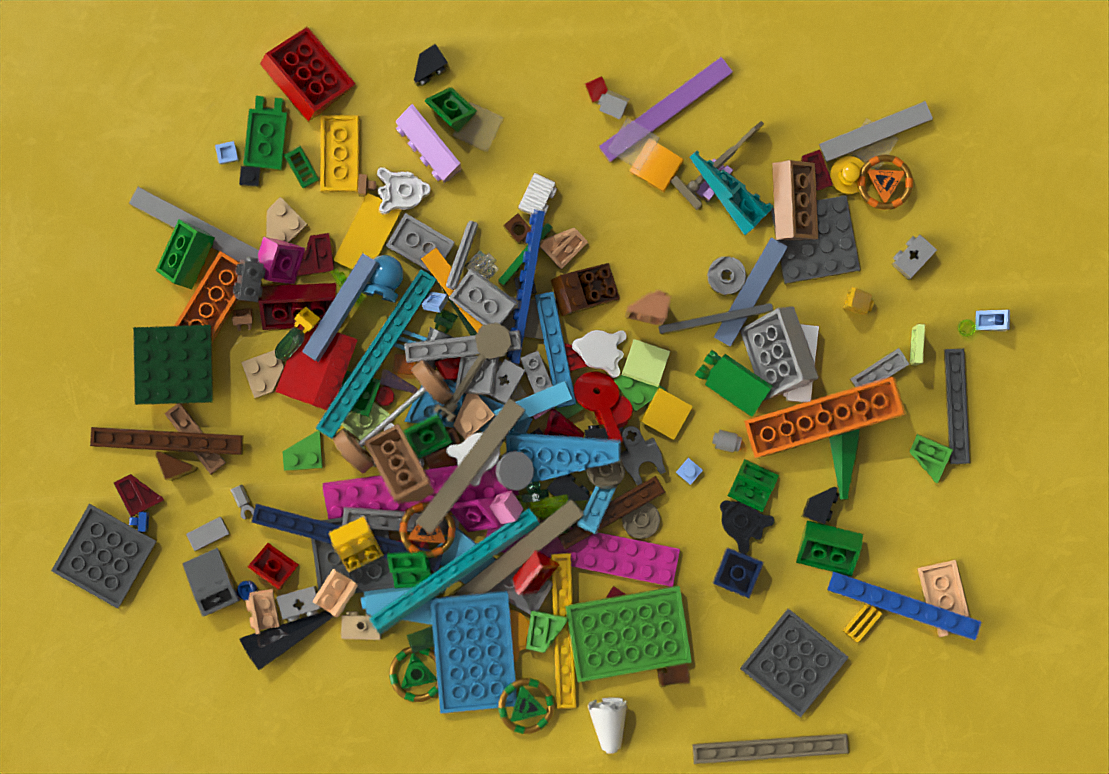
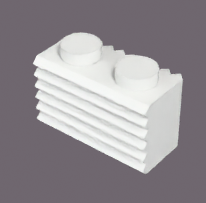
M534 173L518 209L530 215L534 213V210L545 211L546 214L549 205L546 203L549 198L553 199L557 191L555 182Z

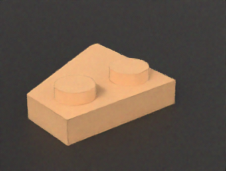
M571 228L541 240L539 247L562 269L588 241L577 229Z
M466 394L453 426L466 440L496 415L478 394Z

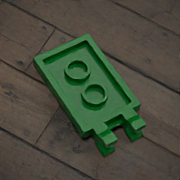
M256 96L255 109L249 108L243 166L282 170L288 116L287 112H282L284 99L275 98L273 109L264 108V96Z
M711 350L705 357L704 362L713 365L712 369L710 370L706 365L702 364L695 373V376L707 380L705 383L707 387L753 417L773 386L727 354L721 357Z

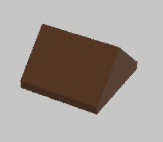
M157 451L155 454L165 480L172 481L193 473L198 469V467L164 452Z

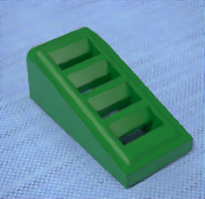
M301 146L284 154L302 189L319 180ZM298 153L301 154L300 157L291 161V157L295 156ZM302 160L305 161L304 164L295 168L294 164ZM305 167L309 168V170L299 175L298 171ZM310 173L313 175L305 181L301 179Z

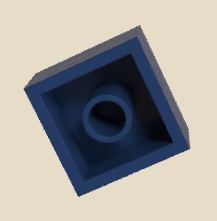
M726 548L712 584L749 598L763 562Z

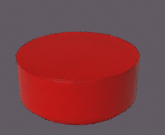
M381 387L378 389L375 399L380 405L389 406L393 403L395 394L389 387Z

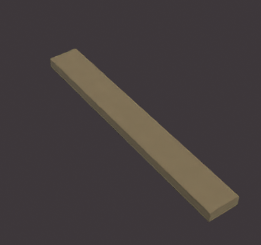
M509 398L417 519L416 523L432 535L524 414V408Z
M573 499L569 500L453 595L487 593L526 562L535 550H541L582 517L584 512Z
M846 733L692 744L694 764L848 753Z

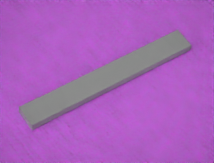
M137 187L129 202L130 205L174 228L178 219H181L208 232L215 237L212 248L223 252L240 262V259L246 260L247 257L258 258L259 250Z

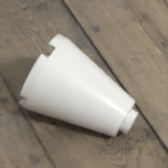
M615 697L602 698L603 702L597 703V700H593L588 704V709L601 748L606 753H616L622 745L627 701L623 702L622 698Z

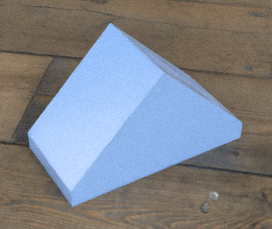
M1010 310L976 311L975 330L1004 332L1009 330Z

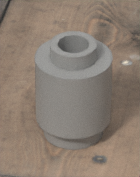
M719 430L718 433H714L712 444H715L716 449L732 453L734 451L738 452L742 437L735 433Z

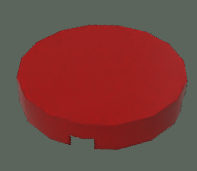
M619 395L616 405L610 410L617 427L621 428L628 424V421L633 416V410L630 401L624 396ZM595 412L597 422L602 425L603 422L599 413Z

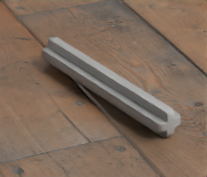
M474 221L467 223L450 271L446 287L451 290L457 288L476 234L478 224Z

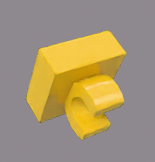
M305 307L295 317V326L297 327L301 324L305 328L303 333H306L318 324L320 318Z

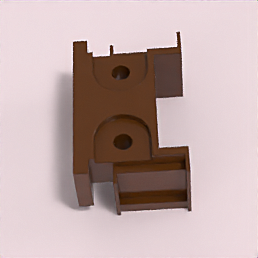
M687 663L666 667L667 673L657 669L660 687L671 684L690 683Z

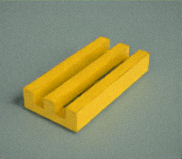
M865 603L842 631L858 643L882 613L874 606ZM869 607L870 611L859 622V624L854 628V630L850 632L849 629L852 627V625ZM873 612H875L876 615L857 637L854 636Z

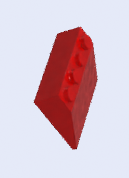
M305 27L265 53L260 62L263 69L308 122L326 110L356 84L308 27Z
M300 324L275 392L327 411L338 395L357 339L337 332L322 358L317 362L302 351L318 325L314 326L310 331L303 333L305 328Z

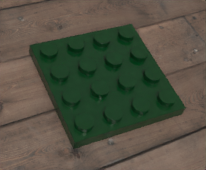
M211 325L133 327L135 405L213 403Z

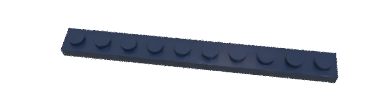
M256 504L251 521L255 524L330 544L333 543L329 532L342 527ZM374 535L383 553V558L388 559V553L409 552L402 542ZM417 547L418 549H420V550H422V551H432V550H429V549ZM443 554L435 558H428L431 571L437 572L439 570Z

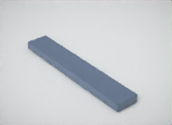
M772 237L770 238L728 312L755 306L788 246ZM748 317L722 322L714 338L731 347Z
M362 253L303 349V353L317 362L320 361L378 267V262Z

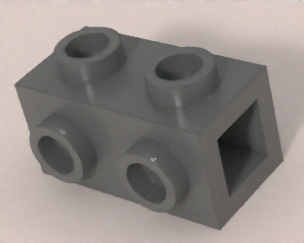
M247 257L246 260L240 259V264H237L236 275H238L237 283H234L233 286L235 298L258 302V298L261 297L262 286L260 285L261 278L263 279L265 276V267H263V263L258 262V258Z

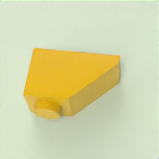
M852 287L848 290L843 309L866 315L873 308L874 301L871 300L872 295Z

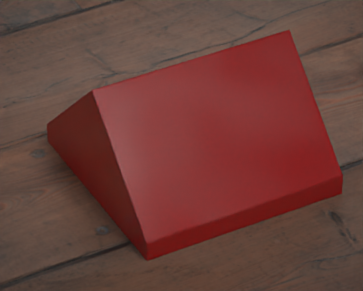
M267 543L251 561L248 568L277 589H282L299 564Z
M535 550L513 577L516 592L519 595L536 594L559 567V564Z

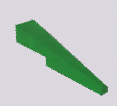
M860 429L829 438L839 496L842 501L849 500L848 493L850 483H852V471L857 456Z

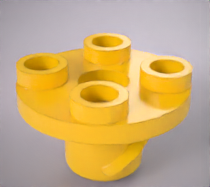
M853 156L838 159L830 171L833 187L843 194L858 193V178L860 177V170L864 162ZM867 173L865 176V185L867 184L869 176Z

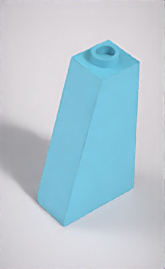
M412 588L364 591V597L361 598L362 609H366L367 615H374ZM430 600L402 620L432 624Z

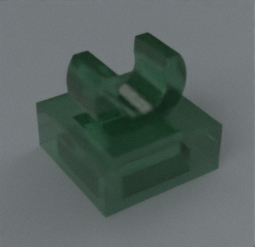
M442 309L435 317V329L442 325L446 328L444 333L447 334L456 323L458 315Z
M533 481L532 484H528L526 486L528 492L522 495L523 503L541 501L549 497L548 489H541L540 481Z

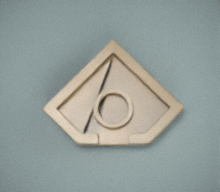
M281 197L267 210L266 237L290 243L307 226V223Z
M278 349L241 362L255 399L274 392L284 369Z

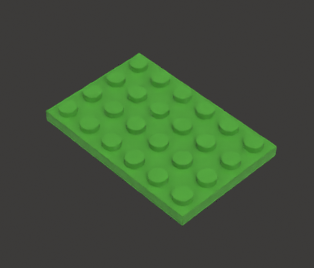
M680 586L565 605L578 682L692 662Z

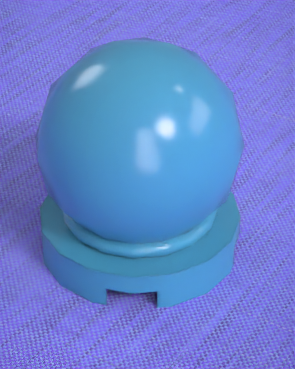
M390 255L377 256L373 260L378 262L379 265L362 293L372 297L375 293L382 295V300L396 302L398 294L394 290L403 281L401 263Z

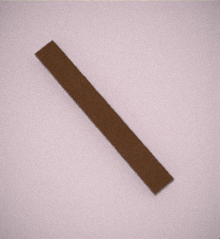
M91 427L90 446L243 455L244 435Z

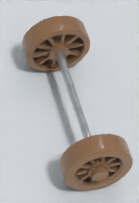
M420 360L412 367L413 374L423 387L366 437L359 441L345 428H342L333 437V441L342 453V456L361 473H365L375 464L372 456L364 447L365 441L376 436L426 391L440 404H445L453 397V392L444 381L445 378L425 360Z

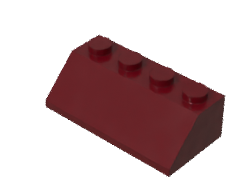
M336 283L262 286V295L258 299L262 330L299 329L300 324L297 327L295 326V317L305 307L320 318L317 324L319 325L337 296Z

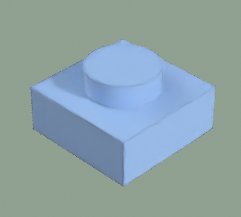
M234 141L215 145L220 165L239 161Z
M430 292L422 303L423 310L440 313L449 300L447 294Z
M687 458L676 473L691 485L703 470L691 459Z

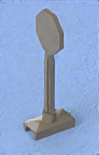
M760 121L735 146L729 148L714 162L713 166L719 169L735 154L738 148L759 131L764 123ZM702 174L687 185L677 176L671 180V183L696 210L702 206L701 201L695 194L700 189L699 186L706 181Z
M497 322L482 325L475 336L477 350L480 353L454 392L453 397L444 406L437 404L433 410L435 413L446 417V420L449 422H454L457 415L453 413L458 406L456 404L487 358L492 359L505 356L512 345L509 330Z

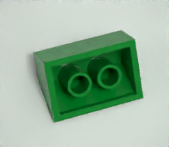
M178 219L156 271L172 283L192 290L197 282L201 268L205 264L206 257L213 246L215 237L192 224Z
M807 520L796 563L852 576L861 553L863 534Z

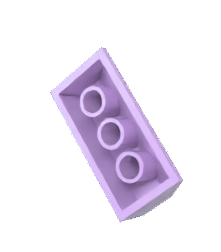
M410 105L396 120L398 125L396 130L402 137L406 135L410 140L408 145L414 152L416 150L419 151L422 155L420 160L426 167L428 165L431 166L434 170L431 173L436 180H442L445 183L462 170L461 164L414 105Z

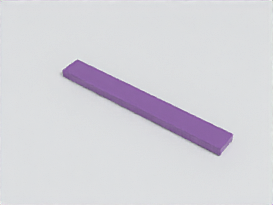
M720 57L599 146L600 150L609 162L613 161L732 74V70L723 58Z

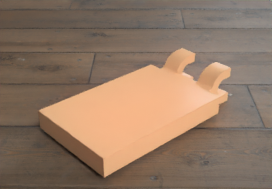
M956 560L917 569L925 603L969 617ZM937 628L939 637L948 635V631Z

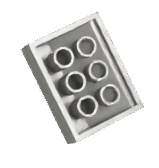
M794 307L777 308L740 330L754 373L773 386L764 401L805 386L818 379Z

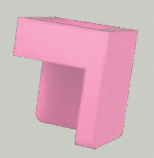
M512 491L498 494L489 507L501 524L515 522L523 511V507Z

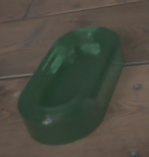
M292 328L276 346L275 356L277 359L286 361L301 346L304 341L303 330Z

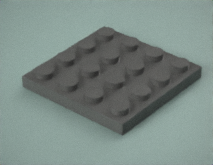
M846 195L817 200L818 239L777 240L788 246L780 260L784 284L860 271ZM771 208V215L775 231V208Z
M89 504L51 571L119 609L157 541L96 506Z
M343 517L321 521L342 526ZM371 529L374 535L390 539L389 530ZM311 538L318 591L333 569L358 584L354 594L363 593L364 591L395 588L393 574L390 573L387 558L380 557L348 572L333 544Z
M787 608L740 669L801 718L845 663L848 656Z

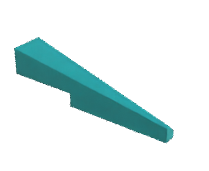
M696 150L690 156L694 165L744 235L755 228L761 219L774 207L770 203L765 204L761 201L757 193L753 195L747 191L746 185L725 170H718L713 166L714 162L704 160L700 157L699 151Z

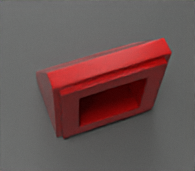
M602 76L585 83V88L592 103L600 100L602 93L606 94L608 91Z

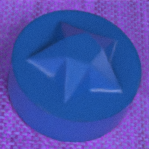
M243 581L237 589L239 597L243 600H249L250 592L258 591L253 581Z

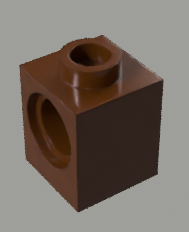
M517 213L503 226L519 245L521 242L523 244L526 243V236L531 231V228ZM522 226L525 232L522 235H516L514 233L515 227Z

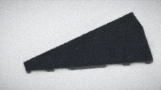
M326 610L282 624L280 627L260 631V634L257 635L254 633L241 637L239 640L258 670H261L332 619L334 615Z

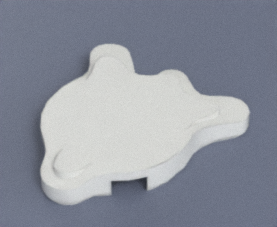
M383 167L377 171V176L386 184L378 188V194L383 200L379 206V211L384 215L394 209L406 210L414 208L424 197L430 194V186L415 177L413 173H393Z
M594 330L587 333L584 337L573 341L572 348L582 357L587 366L603 369L611 377L616 378L620 374L618 361L624 356V353L617 349V345L626 339V333L618 331L610 334L605 331Z
M483 433L473 434L459 445H450L447 448V453L457 458L459 465ZM503 441L470 483L471 485L478 486L482 475L497 464Z

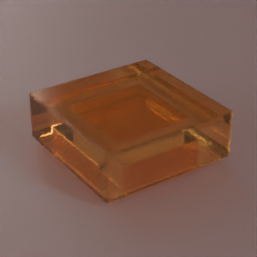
M395 354L393 373L413 375L412 367L414 362L407 363L405 354Z

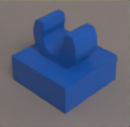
M139 512V518L130 517L129 525H138V531L148 532L150 513Z

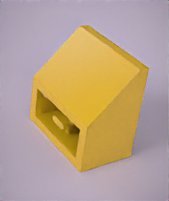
M364 516L329 532L333 546L348 572L383 556Z

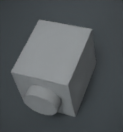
M608 90L606 94L602 93L598 104L601 107L599 111L621 119L629 98Z

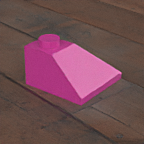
M263 237L258 258L259 262L263 263V267H265L264 279L266 281L295 284L297 272L306 248L279 239Z
M495 497L455 503L450 510L467 532L497 528L500 525L499 520L489 508Z

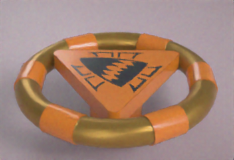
M878 155L869 159L862 166L860 177L858 178V189L862 198L872 207L881 210L895 209L903 205L909 198L913 189V176L903 160L892 155ZM880 162H892L901 168L902 171L869 169ZM866 173L869 175L883 203L870 197L865 188ZM905 174L904 193L900 198L886 203Z
M420 502L409 508L403 515L400 522V537L403 545L409 552L422 551L411 544L409 540L444 543L441 547L432 551H426L428 558H435L445 553L452 545L456 531L455 522L450 512H448L445 516L448 523L446 541L439 526L431 535L417 524L411 534L407 536L408 521L411 516L426 509L430 502Z

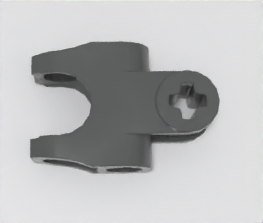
M633 426L625 428L621 436L627 450L621 452V460L625 470L631 475L636 485L642 484L638 471L643 462H652L660 474L665 473L662 455L654 438L644 441L638 428ZM628 431L636 433L634 441H632L631 439H626V436H628Z

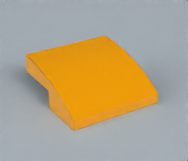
M649 139L629 171L645 180L651 186L665 192L684 159Z

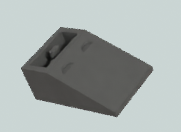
M218 548L182 563L194 598L203 617L241 601Z

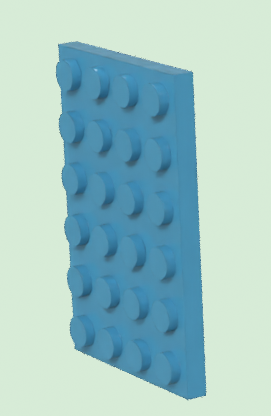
M508 591L432 598L430 603L440 713L498 708L502 692L510 683L515 681ZM516 689L508 696L506 707L515 705L517 699Z

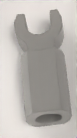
M243 485L231 489L237 506L241 507V517L244 520L247 519L245 515L246 510H250L253 515L255 509L249 505L250 500Z

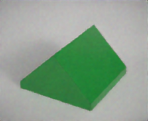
M452 87L425 99V103L457 133L477 112Z
M438 414L403 431L417 459L452 443Z

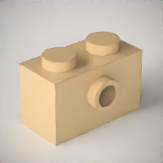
M347 611L346 615H342L341 639L380 640L381 634H378L369 620L373 615H367V612L366 616L358 615V612Z

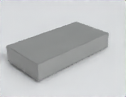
M219 517L186 535L194 551L230 533L222 517Z

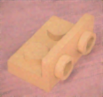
M333 569L312 602L338 617L344 611L350 597L354 595L358 584Z
M273 589L250 592L246 605L247 610L252 613L250 625L251 629H255L256 635L260 634V630L280 627Z

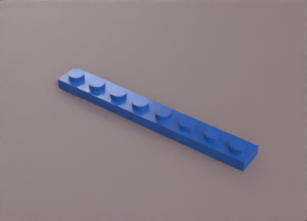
M534 210V213L530 215L529 224L531 225V231L526 236L528 249L523 254L525 266L524 270H521L519 278L522 284L521 289H518L516 300L519 302L518 307L514 309L513 313L515 325L510 330L520 331L521 347L545 211ZM521 350L507 351L508 361L519 364Z
M833 572L827 589L839 595L972 640H976L982 623L981 621Z

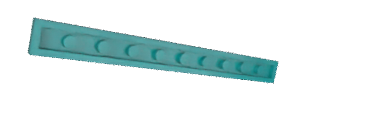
M422 269L419 271L316 426L318 431L331 439L336 435L437 282L433 276Z
M527 509L519 515L515 522L505 524L369 618L370 622L380 635L540 525L538 519L530 509Z

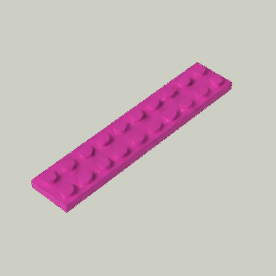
M496 464L482 475L478 486L470 484L456 503L493 498L498 494L511 491L517 497L519 496V490L506 489L500 484L496 475ZM458 466L423 470L435 493L419 502H395L382 475L323 483L322 488L328 519L342 518L344 507L407 511L413 505L420 502H431Z
M500 523L499 527L488 529L486 537L497 531L505 524ZM596 532L566 550L559 538L555 537L539 552L550 559L551 554L570 553L572 567L673 587L680 549ZM525 534L524 536H522L521 538H519L514 543H512L500 552L505 553L527 534Z

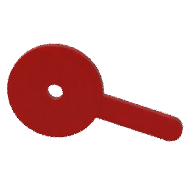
M584 373L575 382L573 389L575 399L585 409L599 413L610 440H620L622 442V436L610 410L619 399L617 384L604 373ZM593 390H598L600 393L595 394Z

